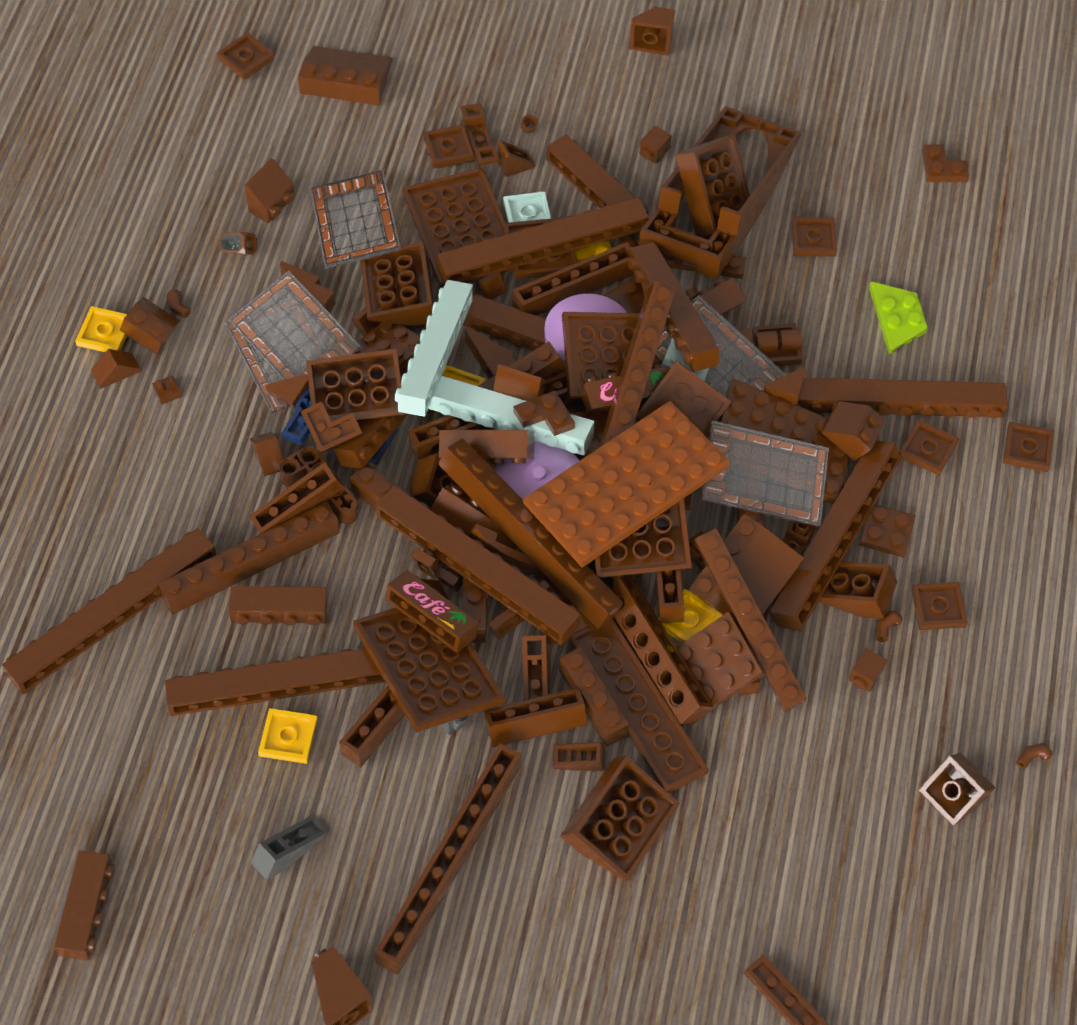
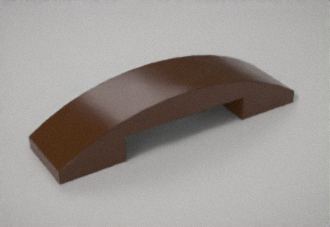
M481 103L461 106L465 130L477 164L482 166L499 163L495 145L492 144L485 123V114Z
M478 524L467 532L466 535L480 541L488 551L497 553L504 562L510 566H516L522 573L536 574V571H541L525 554L496 542V532Z

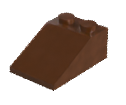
M842 561L819 602L860 617L884 619L896 588L897 580L890 564Z

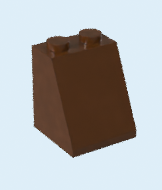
M334 946L328 950L323 949L314 956L312 966L325 1025H355L373 1011L371 994Z

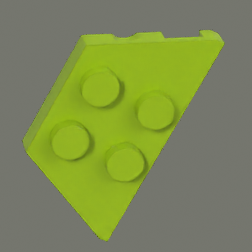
M870 282L869 290L889 354H893L901 345L904 344L906 346L914 338H918L926 333L927 324L917 293Z

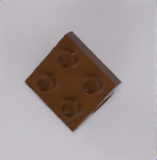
M796 323L752 327L755 351L770 366L802 364V336L800 329L796 327Z

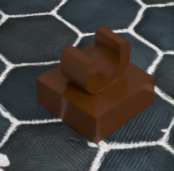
M500 272L487 275L478 281L480 290L487 299L492 300L507 291Z
M366 307L352 319L356 328H359L363 336L381 324V322L368 320Z
M173 375L152 383L161 405L182 397L181 390Z

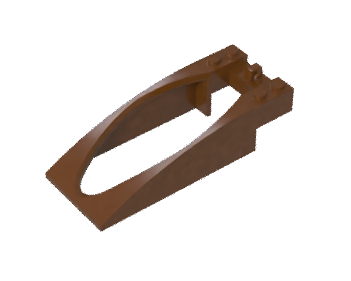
M725 106L693 147L731 134H735V137L751 129L760 130L764 133L768 145L765 176L739 212L724 206L721 207L717 230L707 240L676 229L679 206L685 196L677 166L661 187L658 208L642 227L638 246L654 242L660 253L663 252L675 257L674 264L683 266L685 261L698 265L697 273L717 280L745 240L770 198L800 139L801 132Z

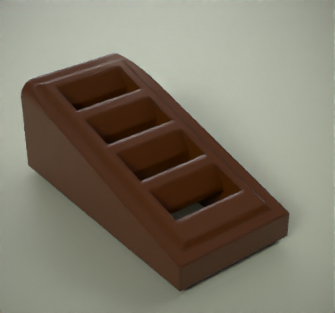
M602 742L554 744L553 768L605 771V747ZM563 752H567L566 762H562ZM573 752H576V761H572ZM583 753H586V761H583ZM593 753H596V760H593Z

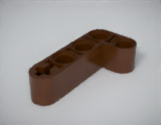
M305 447L281 461L279 465L281 481L285 486L290 487L326 462V460L317 449ZM346 486L326 501L342 523L351 524L357 520V501Z

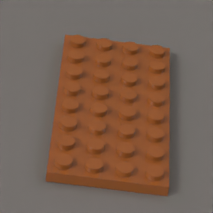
M669 401L523 498V504L583 568L729 468L730 461Z

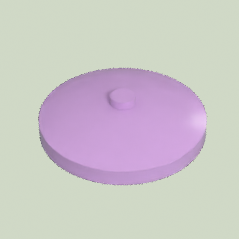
M578 294L568 297L555 305L548 314L544 329L545 342L550 341L566 365L562 326L563 312H627L617 302L602 295Z
M534 441V459H526L525 464L512 463V459H504V463L496 464L494 471L523 499L579 462V459L567 450L550 447L547 444Z

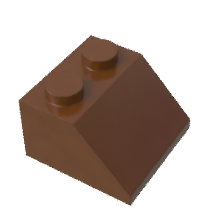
M654 7L632 18L629 49L669 56L673 37L675 10Z
M272 158L245 184L248 212L268 224L273 218L278 217L281 210L287 204H290L295 197L293 182Z
M142 297L124 318L120 331L153 353L158 354L179 325L180 320L145 297Z
M498 364L493 391L528 401L544 395L548 382L543 378Z
M839 401L836 403L821 433L856 461L872 450L886 420L868 405Z
M437 453L418 460L409 494L419 502L425 503L429 509L442 488L447 484H454L460 487L439 466L441 458H439Z
M957 753L949 756L919 791L955 826L981 805L995 787L962 753Z

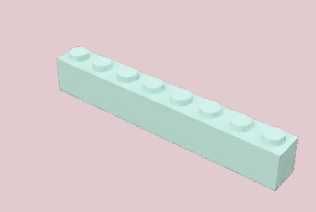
M447 280L444 288H440L438 302L435 301L433 304L432 316L429 315L427 318L426 330L423 329L421 332L420 344L415 346L414 358L409 360L408 372L403 374L401 388L396 390L395 401L398 402V412L425 417L472 304L473 284Z
M441 376L428 408L444 415H451L464 421L481 424L487 428L534 431V441L580 455H585L594 437V421L572 414L570 415L575 422V429L557 436L552 434L544 420L523 428L514 414L513 406L526 402L525 400Z

